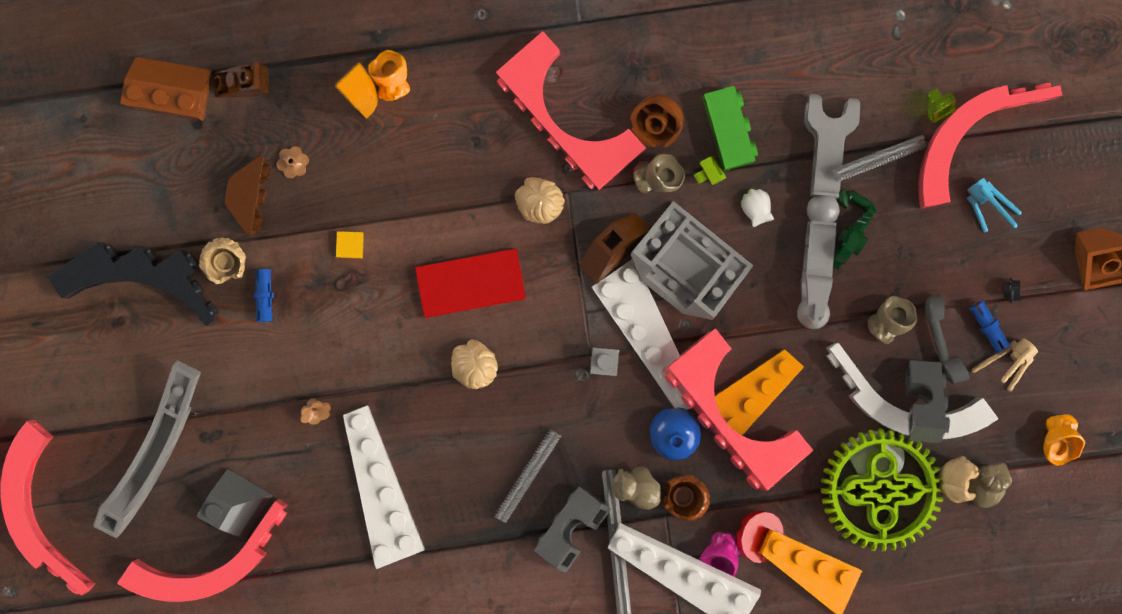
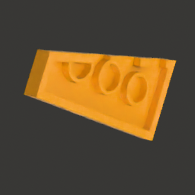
M783 349L715 395L716 404L721 416L734 431L743 435L804 366Z
M769 529L759 551L760 554L835 614H843L862 573V570L772 529Z

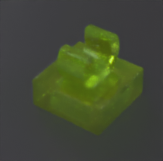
M935 88L927 93L929 97L927 99L929 103L928 117L933 124L955 111L956 98L951 92L942 96L939 90Z

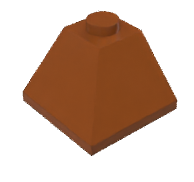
M1102 227L1077 232L1075 254L1083 289L1089 290L1122 283V234Z

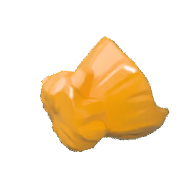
M391 50L381 52L368 65V71L372 81L378 86L379 98L385 101H394L406 96L410 91V86L406 81V60L403 55Z
M1069 414L1048 418L1046 420L1048 433L1043 445L1046 459L1057 466L1064 465L1080 457L1085 441L1077 432L1078 422Z

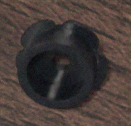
M1010 278L1009 283H1004V298H1010V303L1012 301H1020V280H1012Z

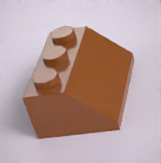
M135 57L124 80L120 104L131 109L204 121L213 71Z

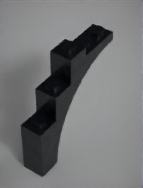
M97 242L47 276L59 296L64 299H69L86 289L105 283L122 281L141 282L158 287L179 298L197 314L206 326H213L220 321L217 317L219 311L211 300L207 302L202 295L205 292L202 285L197 279L192 280V277L199 273L196 267L199 265L198 261L191 252L187 253L184 250H178L157 265L158 257L151 248L147 249L146 247L138 246L117 260L118 253L111 244L107 245L103 242Z

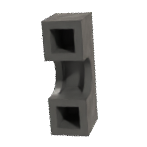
M910 360L905 373L906 396L918 397L926 404H913L908 416L909 441L941 443L944 434L948 433L950 428V419L945 415L948 407V396L944 395L943 390L946 386V373H942L941 362Z
M578 487L576 491L570 494L567 500L568 503L561 512L556 514L552 521L553 524L539 538L534 549L536 553L552 566L564 572L569 570L581 553L574 546L571 539L575 527L585 524L597 530L611 510L610 507L581 487Z

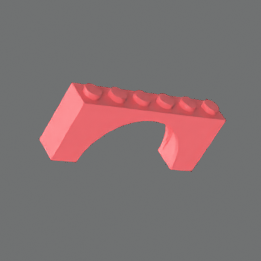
M542 31L496 72L499 78L496 82L505 93L510 90L516 97L513 102L522 112L527 110L533 118L530 121L540 132L543 129L550 136L547 140L556 151L560 148L567 155L564 160L573 170L578 168L584 174L581 178L591 190L595 187L600 191L641 155L646 148L630 129L612 139L584 141L565 133L553 122L544 104L543 83L551 64L560 55V50Z
M716 329L710 330L663 369L666 374L665 379L671 387H677L681 392V399L685 405L697 412L699 415L697 418L702 426L706 429L709 428L714 433V440L722 449L726 448L730 453V460L739 470L742 469L746 473L748 483L755 490H769L808 456L813 449L797 430L790 431L770 442H760L740 435L725 422L716 404L714 381L719 364L732 348Z

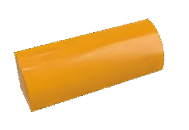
M359 63L336 86L367 119L377 106L378 90L375 83Z

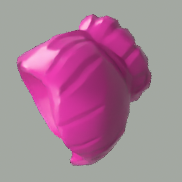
M724 532L714 533L711 538V545L704 550L699 561L734 577L739 566L738 555L741 554L737 547L736 536Z

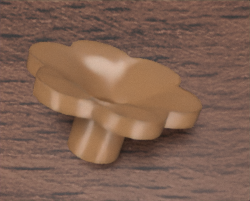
M294 146L290 150L283 149L280 151L277 168L283 171L285 177L293 178L296 175L302 176L306 173L305 166L309 163V158L306 154L302 153L299 147Z
M316 399L308 400L307 406L300 410L301 422H309L311 425H315L321 420L327 419L330 416V404L326 402L321 403L316 401Z

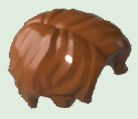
M679 475L665 482L666 495L662 497L664 509L679 520L693 521L697 520V518H702L710 506L709 498L711 497L703 482L694 475Z

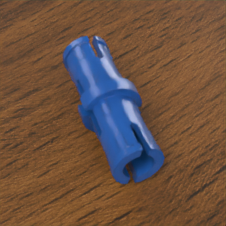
M254 270L255 293H253V299H255L256 322H272V299L274 298V293L271 291V270Z
M984 300L977 302L982 311L981 313L975 304L972 305L969 310L981 326L979 328L981 333L985 334L989 339L995 353L1002 351L997 342L998 340L1005 349L1009 347L1010 343L999 328V321L992 317Z

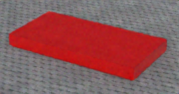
M517 248L415 267L424 318L526 300Z

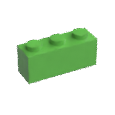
M735 86L704 94L702 99L722 170L727 171L754 163L758 152L755 142H750L748 131H751L748 117H743L741 107L744 106L741 92H736Z

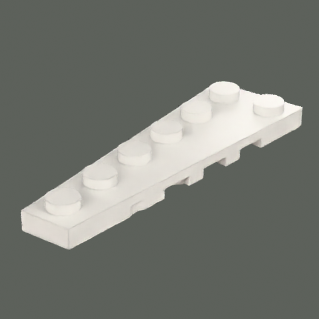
M632 259L598 284L592 286V289L673 407L687 410L689 407L682 401L681 392L677 387L673 388L665 379L666 374L663 371L666 366L680 355L649 288L641 280Z
M369 406L343 415L376 569L424 551L425 548Z
M619 523L609 542L608 549L707 614H750L761 595V589Z

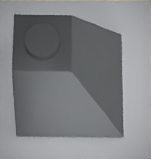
M228 468L209 493L196 517L219 530L247 539L273 494Z

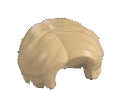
M536 177L525 179L524 186L518 188L514 195L518 210H520L525 220L538 224L550 223L561 214L565 202L562 191L553 181Z
M216 238L212 242H208L202 249L199 267L209 281H213L215 285L222 284L230 278L239 279L243 277L246 255L239 244L230 240V238Z
M469 340L467 345H459L453 349L451 357L453 378L465 387L472 389L483 388L492 383L496 377L498 365L495 354L478 340Z
M964 456L946 462L940 468L938 477L943 479L938 483L939 487L943 489L942 493L954 503L973 500L976 496L974 493L968 492L969 480L978 477V467L969 460H966Z

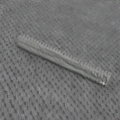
M923 135L872 153V155H867V157L833 169L835 181L838 183V181H843V179L851 178L854 174H860L865 172V170L868 171V169L871 170L873 167L876 168V166L879 167L881 164L884 165V163L887 164V162H892V160L900 159V156L903 157L911 154V152H916V150H922L924 147H927L924 141L925 137Z
M549 429L551 432H547L549 435L546 434L547 438L544 437L545 440H542L544 443H540V448H537L538 451H535L537 454L534 453L533 459H530L531 462H528L530 465L527 464L528 468L525 467L526 470H523L525 473H521L523 476L520 475L521 478H518L519 481H516L518 484L513 486L514 489H511L512 492H509L510 495L508 494L507 500H504L505 503L502 502V509L499 508L498 514L495 513L497 519L505 523L507 522V519H509L520 502L519 500L522 499L528 487L539 472L538 470L542 468L546 461L545 459L549 457L554 446L558 443L557 440L561 438L560 434Z

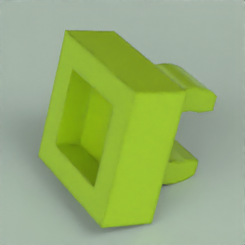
M715 156L701 161L700 164L703 170L694 174L698 184L709 179L711 184L714 185L726 179Z

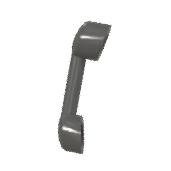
M937 294L927 298L925 315L930 325L939 360L942 364V373H946V379L952 384L967 381L970 379V376L958 356L949 358L939 323L940 320L944 319V300L942 294Z

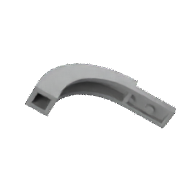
M178 360L173 364L149 432L129 469L111 495L100 506L93 527L118 538L135 516L163 471L181 435L191 410L189 405L201 374L200 371Z

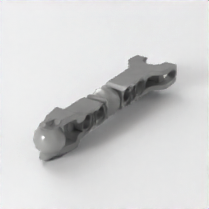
M810 94L806 101L804 124L807 130L813 134L815 144L810 197L812 199L807 205V215L810 221L807 223L801 277L802 302L798 306L797 316L804 327L812 330L825 326L830 317V309L827 303L833 282L832 272L836 238V223L834 222L840 212L836 199L839 198L841 181H838V183L835 181L833 169L842 166L845 137L859 125L860 101L857 98H850L846 101L842 116L834 119L828 117L823 112L820 95Z

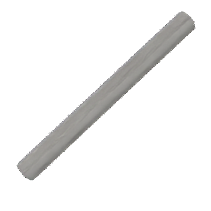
M613 469L602 472L605 504L611 508L607 515L609 542L619 523H621L619 499L614 497L612 483L616 476V471ZM611 551L617 614H631L626 560Z

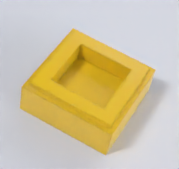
M337 231L336 257L363 259L364 233Z

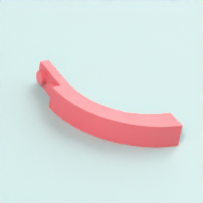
M1044 83L1035 86L1036 90L1026 92V88L1011 90L1009 95L1008 86L1005 85L981 93L953 111L935 131L923 155L918 179L919 207L925 208L951 202L948 176L952 156L961 138L974 123L994 111L1056 99L1062 96L1061 86L1052 87L1051 83Z
M35 420L26 421L9 448L2 470L1 505L5 523L15 545L35 569L44 564L48 565L46 567L52 575L60 576L67 582L66 586L70 591L75 594L84 595L93 588L95 583L47 540L35 518L31 500L32 477L41 453L53 436Z
M280 499L276 500L241 551L231 561L217 569L201 574L178 575L160 571L140 559H136L131 562L117 584L140 596L167 602L198 600L222 592L250 573L267 554L259 546L264 547L270 540L272 534L269 531L273 525L279 526L287 515L284 511L287 504Z

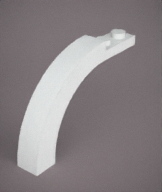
M834 342L826 349L829 352V355H827L828 360L835 368H841L845 374L842 378L849 388L853 389L855 387L856 391L849 395V398L855 405L877 423L888 429L909 435V412L900 410L879 396L839 343ZM976 397L966 405L945 413L946 417L950 419L949 432L944 434L943 439L974 433L998 420V417L984 398Z

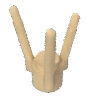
M1022 338L1018 343L1013 340L1009 347L1002 349V351L979 363L971 369V372L979 371L1012 351L1010 356L1015 363L1001 379V382L1005 383L1021 365L1007 388L1008 391H1012L1027 367L1034 361L1033 357L1038 353V350L1027 339Z

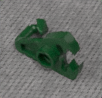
M842 189L839 192V198L836 199L837 203L847 209L849 206L848 202L851 200L866 212L849 229L844 227L837 237V240L840 241V246L833 260V268L839 270L840 266L844 265L852 254L858 256L869 239L863 234L877 211L873 202L854 190L846 192Z

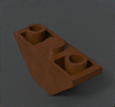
M252 62L215 72L213 81L215 98L258 97L269 94L268 68L259 62Z
M260 156L229 177L224 203L245 233L256 236V230L260 231L262 226V215H259L260 206L264 205L266 201L267 191L263 188L265 179H269L271 171L268 159Z
M636 213L611 223L594 239L579 266L598 284L637 247L651 227Z

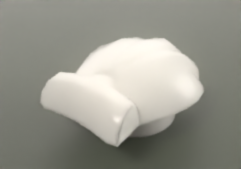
M750 189L747 194H744L741 200V207L744 213L751 219L753 227L774 220L770 213V197L766 192H763L761 189Z

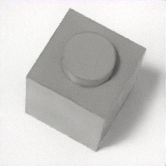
M592 347L590 374L617 376L619 350Z

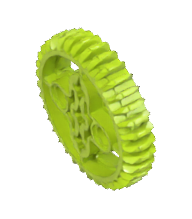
M879 428L877 431L878 436L875 437L874 431L870 429L867 433L869 438H866L860 432L858 433L859 442L853 437H849V442L852 446L848 447L845 443H841L840 446L845 451L841 454L839 451L834 450L833 454L838 459L836 462L830 458L827 461L833 465L832 470L824 468L823 471L829 474L830 477L821 478V482L828 484V487L821 488L820 492L829 495L822 498L821 501L823 504H830L824 511L826 514L834 512L828 520L831 523L839 521L834 528L837 531L844 529L842 536L845 539L852 534L850 542L856 544L860 539V547L865 548L868 542H870V549L875 551L879 543L880 550L886 551L887 543H889L892 550H896V542H899L900 546L904 548L906 547V538L911 543H914L915 538L913 534L916 533L923 537L924 534L920 529L922 527L928 530L931 529V526L926 522L928 519L932 521L937 519L932 515V511H941V508L935 505V502L943 501V497L936 495L937 492H942L943 489L936 485V483L941 482L943 479L934 476L935 473L940 471V467H930L936 461L934 457L926 458L930 451L925 448L919 452L922 443L917 441L912 445L913 441H909V436L904 441L903 433L898 432L896 438H894V430L889 429L887 437H885L884 429ZM877 445V449L870 452L866 459V474L848 476L838 487V478L845 463L858 451ZM891 445L901 448L913 456L924 472L926 485H923L921 480L913 474H898L897 459L885 446ZM881 457H886L888 460L887 468L878 471L876 461ZM876 474L880 478L874 480V475ZM891 475L894 480L900 482H890L886 478L881 477H889ZM855 484L865 489L858 491L857 496L849 492L851 489H855ZM883 484L889 489L883 491L882 496L878 492L873 491L880 489ZM908 484L916 488L910 490L908 492V495L905 492L901 491L903 490V488H907ZM926 493L924 507L915 521L901 531L887 534V531L897 523L898 506L915 504ZM840 494L844 501L850 505L866 506L868 523L879 533L871 534L854 526L843 514L837 496ZM866 497H873L879 502L873 503ZM886 509L888 511V518L883 522H878L877 513L880 510Z

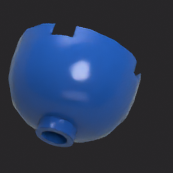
M677 407L678 409H663L655 415L650 424L649 437L651 444L660 456L668 460L678 461L688 458L696 451L700 444L701 430L697 418L692 412Z

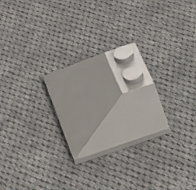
M674 201L631 253L641 280L682 314L710 320L715 318L754 266Z

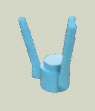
M983 177L967 189L970 196L966 199L972 205L983 232H987L988 228L977 201L982 205L989 200L1013 228L1017 227V223L993 196H996L1017 215H1021V211L995 189L990 181L987 182Z

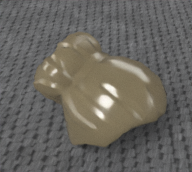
M659 154L650 163L646 161L638 162V165L634 168L633 177L641 193H648L651 190L672 192L681 187L685 179V173L672 155Z
M891 296L880 305L877 314H873L868 318V329L879 341L889 344L893 342L897 335H902L915 326L917 322L916 308L907 299Z
M1004 463L987 464L978 467L979 475L969 480L968 492L974 493L976 496L973 500H970L973 504L981 508H989L1001 501L1006 493V489L1009 488L1012 482L1007 465Z
M638 466L631 472H624L623 469L618 470L612 483L614 497L621 501L628 500L629 503L640 509L649 510L659 505L661 501L660 484L653 479L646 467Z

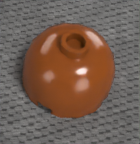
M655 94L647 96L637 104L631 114L630 121L632 120L633 134L640 142L649 147H655V145L667 147L675 142L683 128L684 116L680 106L674 99L666 95Z

